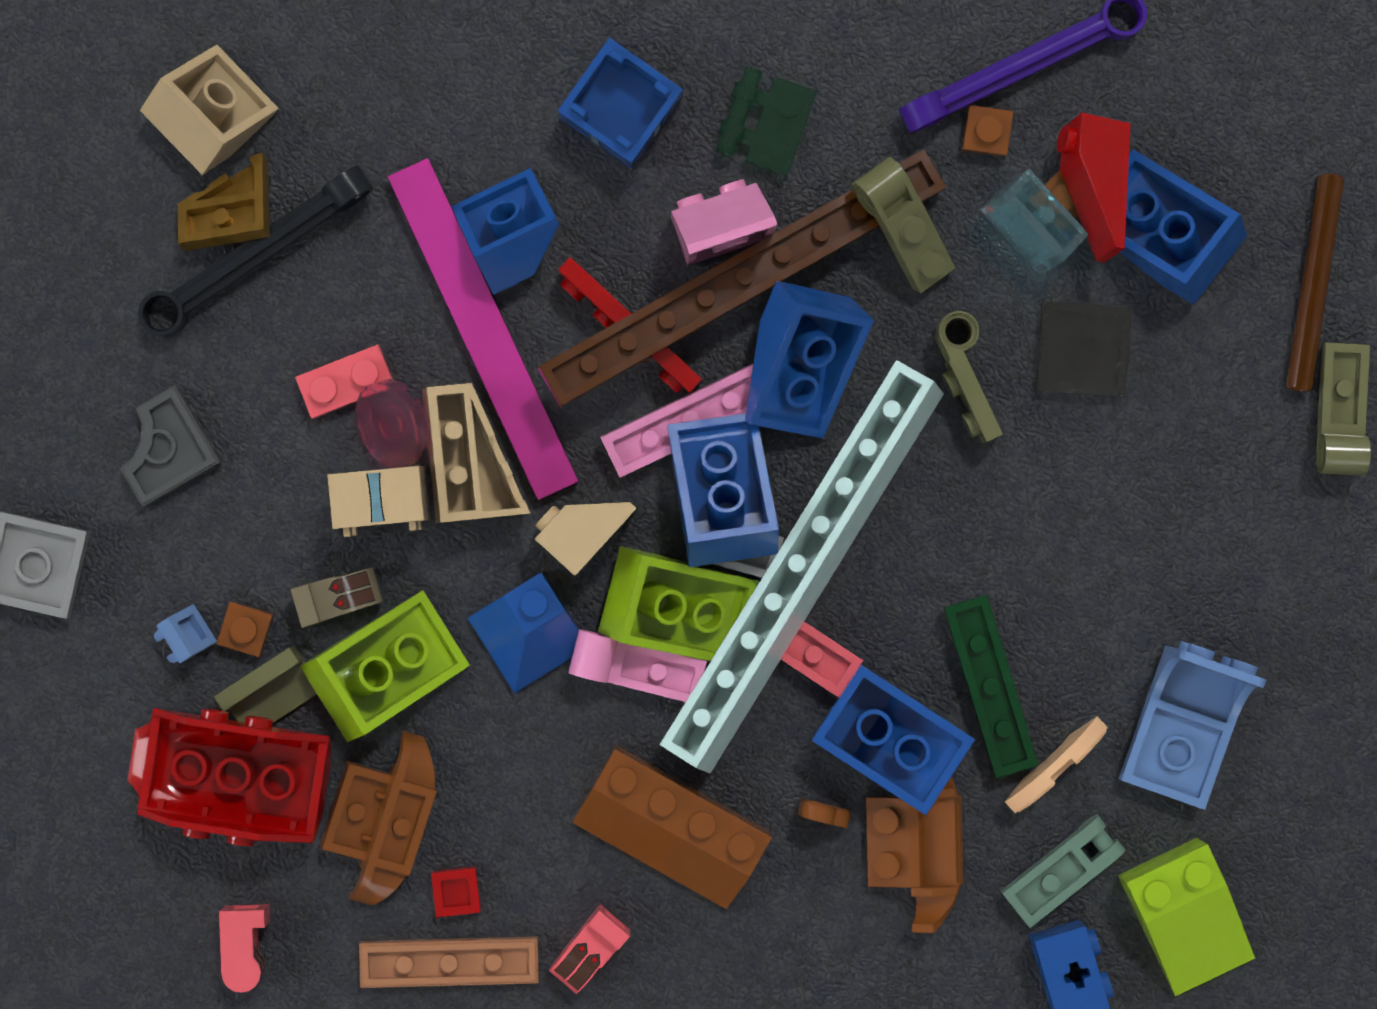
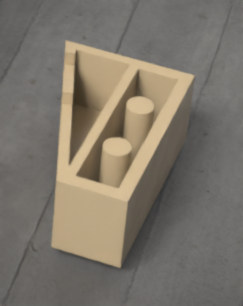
M472 383L434 386L423 389L436 523L529 514L530 511L520 494L512 476L513 473L501 452L495 438V433Z

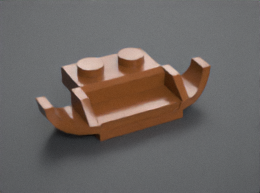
M402 730L398 758L395 765L391 764L389 772L346 761L319 846L326 851L360 859L359 866L362 870L354 890L350 891L349 900L375 905L393 893L407 875L410 876L437 792L435 789V771L426 740L421 735Z
M952 777L926 815L897 796H869L866 798L868 887L911 888V897H916V915L912 923V932L934 933L937 931L953 908L961 885L964 884L962 795L958 794Z

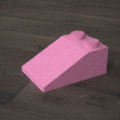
M742 179L719 187L721 195L704 200L701 193L677 201L679 209L671 211V218L688 266L758 243L774 234L777 222L757 183L746 186L745 180Z

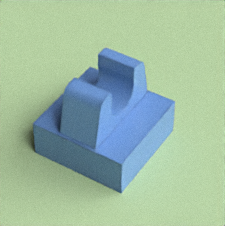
M194 604L157 624L158 630L154 634L157 642L165 639L173 653L167 656L168 661L171 663L178 661L182 663L217 642Z

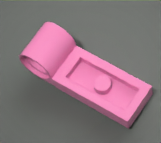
M579 629L568 673L593 681L608 682L686 702L702 677L707 660L623 644L603 634Z

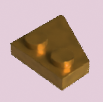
M262 153L250 157L249 160L252 164L231 178L225 173L212 181L204 191L195 192L178 203V244L184 251L270 237L268 160Z

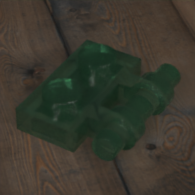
M746 66L741 82H735L731 94L735 99L728 119H723L718 133L722 136L716 151L733 157L738 142L750 145L745 163L787 177L817 91L775 77L770 93L764 92L757 88L762 72ZM751 104L764 108L756 131L744 126Z

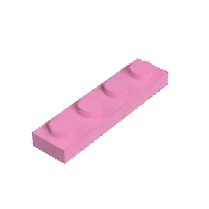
M753 363L600 436L619 477L621 478L671 454L668 424L746 413Z

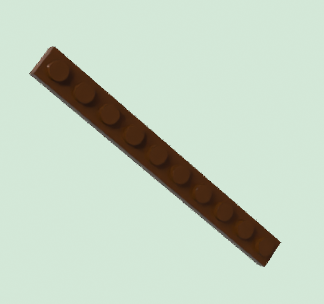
M924 149L899 163L908 175L922 203L946 188ZM852 189L538 367V371L559 407L562 408L775 286L776 281L784 282L880 226L876 218L868 213L860 204Z

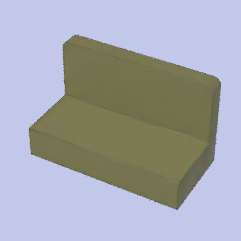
M294 645L215 695L214 698L223 711L229 709L239 722H245L246 716H259L273 719L274 723L317 695V693L300 668L306 661Z

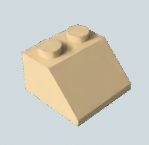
M215 45L160 78L140 111L203 175L231 157L279 108L218 45Z
M631 502L565 505L561 510L556 506H552L535 525L541 531L535 540L573 575H576L637 507Z

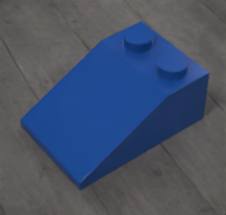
M1133 149L1129 153L1125 249L1120 253L1156 282L1194 305L1247 237L1241 214Z
M776 281L760 319L745 421L751 425L824 438L874 320L851 297Z
M746 413L667 425L689 567L776 555L778 553L779 527L759 426L748 424L745 421Z
M862 664L859 665L812 736L813 742L924 815L928 813L975 741L973 737Z

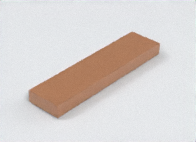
M538 936L361 941L359 943L360 988L539 983Z

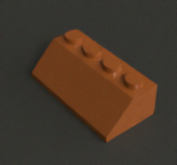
M615 745L572 821L575 825L725 909L729 907L747 882L772 839L769 830L618 745Z

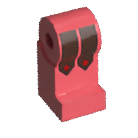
M270 904L225 905L219 911L221 975L225 985L234 992L243 993L250 991L260 982L265 974V961L259 953L258 928H265L269 924Z
M600 904L556 958L549 971L577 994L589 982L597 970L602 968L611 956L628 940L630 929Z

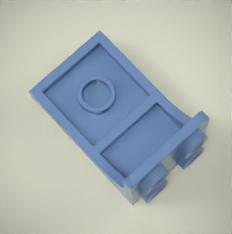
M1180 641L1178 648L1165 645L1118 779L1205 810L1240 711L1251 692L1257 687L1264 688L1266 679L1255 676L1258 667L1226 656H1222L1220 663L1213 661L1214 651Z

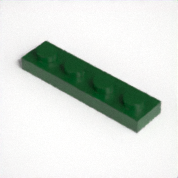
M984 594L944 606L943 610L994 777L999 778L1038 766L988 596Z

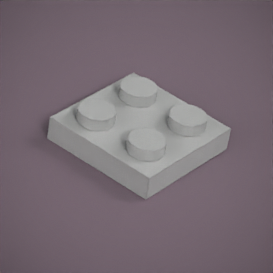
M0 512V604L64 619L71 618L90 531L12 513Z

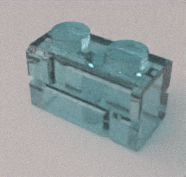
M1029 168L1007 182L980 210L1039 275L1062 263L1088 236L1083 227Z

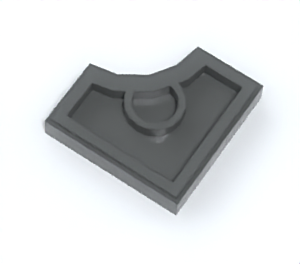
M174 385L136 407L142 424L141 442L133 458L123 465L120 470L142 507L152 504L222 463L178 386Z

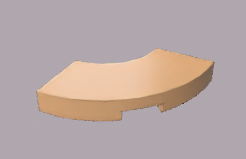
M1097 716L1071 733L1045 761L1023 777L1005 803L1014 813H1020L1056 784L1054 781L1069 766L1074 763L1077 765L1093 749L1107 732L1106 729L1108 727Z

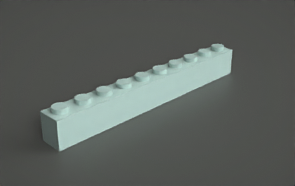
M896 360L660 743L662 747L695 768L711 774L944 395L933 380Z

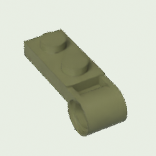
M888 157L852 183L855 196L865 210L876 218L912 289L922 293L955 269L920 197H918L908 175L897 161Z
M951 312L937 323L934 334L937 345L945 359L944 365L947 369V372L942 374V378L952 398L960 396L967 411L961 414V418L971 438L978 436L981 443H985L1003 435L964 353L965 350L971 348L978 340L979 325L976 319L967 312ZM952 320H958L967 327L968 337L965 343L961 345L951 343L946 337V326Z
M1321 344L1316 464L1319 474L1366 476L1371 460V445L1369 437L1365 435L1370 345Z

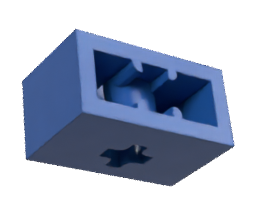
M1078 919L1028 934L1050 1009H1110L1107 999L1114 997V992L1107 972L1100 973L1095 956L1102 953L1094 929L1087 930L1086 926ZM1075 962L1081 969L1077 971L1078 979L1072 981L1065 974L1070 972L1069 964Z

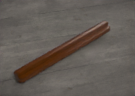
M1321 174L1317 181L1286 387L1291 391L1309 392L1313 385L1344 178L1337 174Z

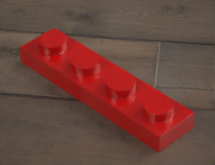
M571 257L558 269L559 274L565 278L559 285L577 302H580L583 297L590 301L597 308L592 314L593 317L605 328L631 314ZM668 347L650 357L663 369L657 376L676 393L683 388L690 394L702 381V378Z

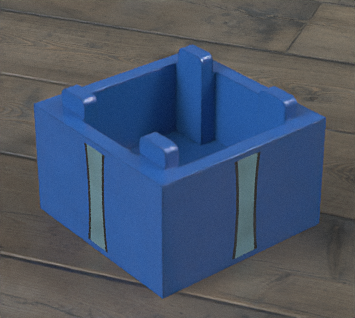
M609 37L558 109L559 119L632 169L682 99L683 89Z

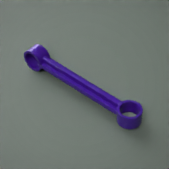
M1107 0L1101 6L1099 13L949 86L923 95L901 107L898 111L909 133L919 132L941 121L950 114L1104 39L1111 38L1121 41L1131 38L1146 22V5L1143 0ZM1126 2L1135 9L1137 23L1130 31H1120L1111 25L1108 19V10L1112 3Z

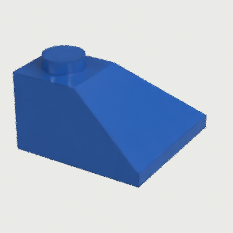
M531 168L451 206L493 295L513 287L535 274L559 226Z
M544 571L468 617V620L514 693L572 658L579 632V627Z

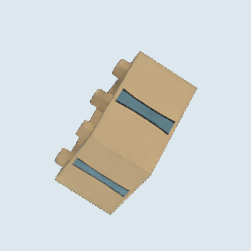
M424 466L327 474L332 528H343L344 537L358 536V527L402 522H409L410 531L422 530V521L431 520L427 470Z

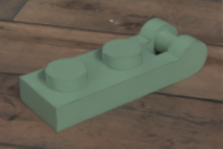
M1098 814L1086 820L1073 834L1001 890V893L1029 928L1038 923L1125 852V848L1119 840H1112L1104 830L1106 824ZM1089 841L1098 850L1097 854L1090 860L1081 850Z

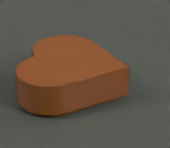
M806 798L800 799L796 813L798 816L843 828H848L851 816L850 810Z

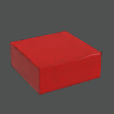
M477 866L432 871L431 877L436 918L481 912Z

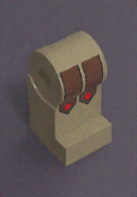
M373 567L291 589L302 628L383 602Z

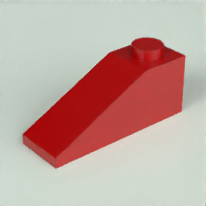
M1081 112L1064 126L1058 135L1057 150L1061 153L1060 171L1095 260L1105 263L1125 249L1131 123Z

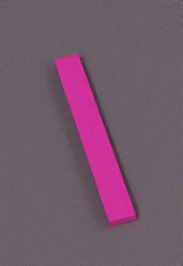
M424 159L388 176L537 499L540 500L579 482L429 159Z

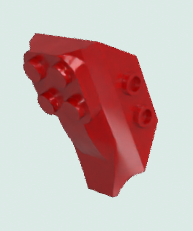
M153 708L151 721L143 727L135 729L127 781L134 787L139 796L137 815L167 826L183 828L182 835L186 837L209 839L210 833L226 835L227 843L239 846H254L255 840L313 843L325 808L330 775L331 741L329 736L272 727L273 719L259 716H246L245 722L228 720L229 712L215 709H201V715Z

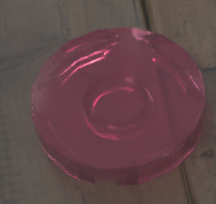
M385 379L366 386L359 394L356 405L357 427L365 446L379 462L391 468L407 467L418 462L422 458V451L428 448L430 441L429 421L422 403L418 398H411L406 392L409 388L405 384L393 379Z

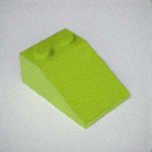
M620 546L598 632L619 643L711 661L755 591L759 581L706 566L689 567V563L686 561Z
M424 590L324 650L301 665L300 668L348 742L366 735L470 665Z
M1199 838L1186 842L1118 875L1175 996L1255 959L1223 875L1208 844Z

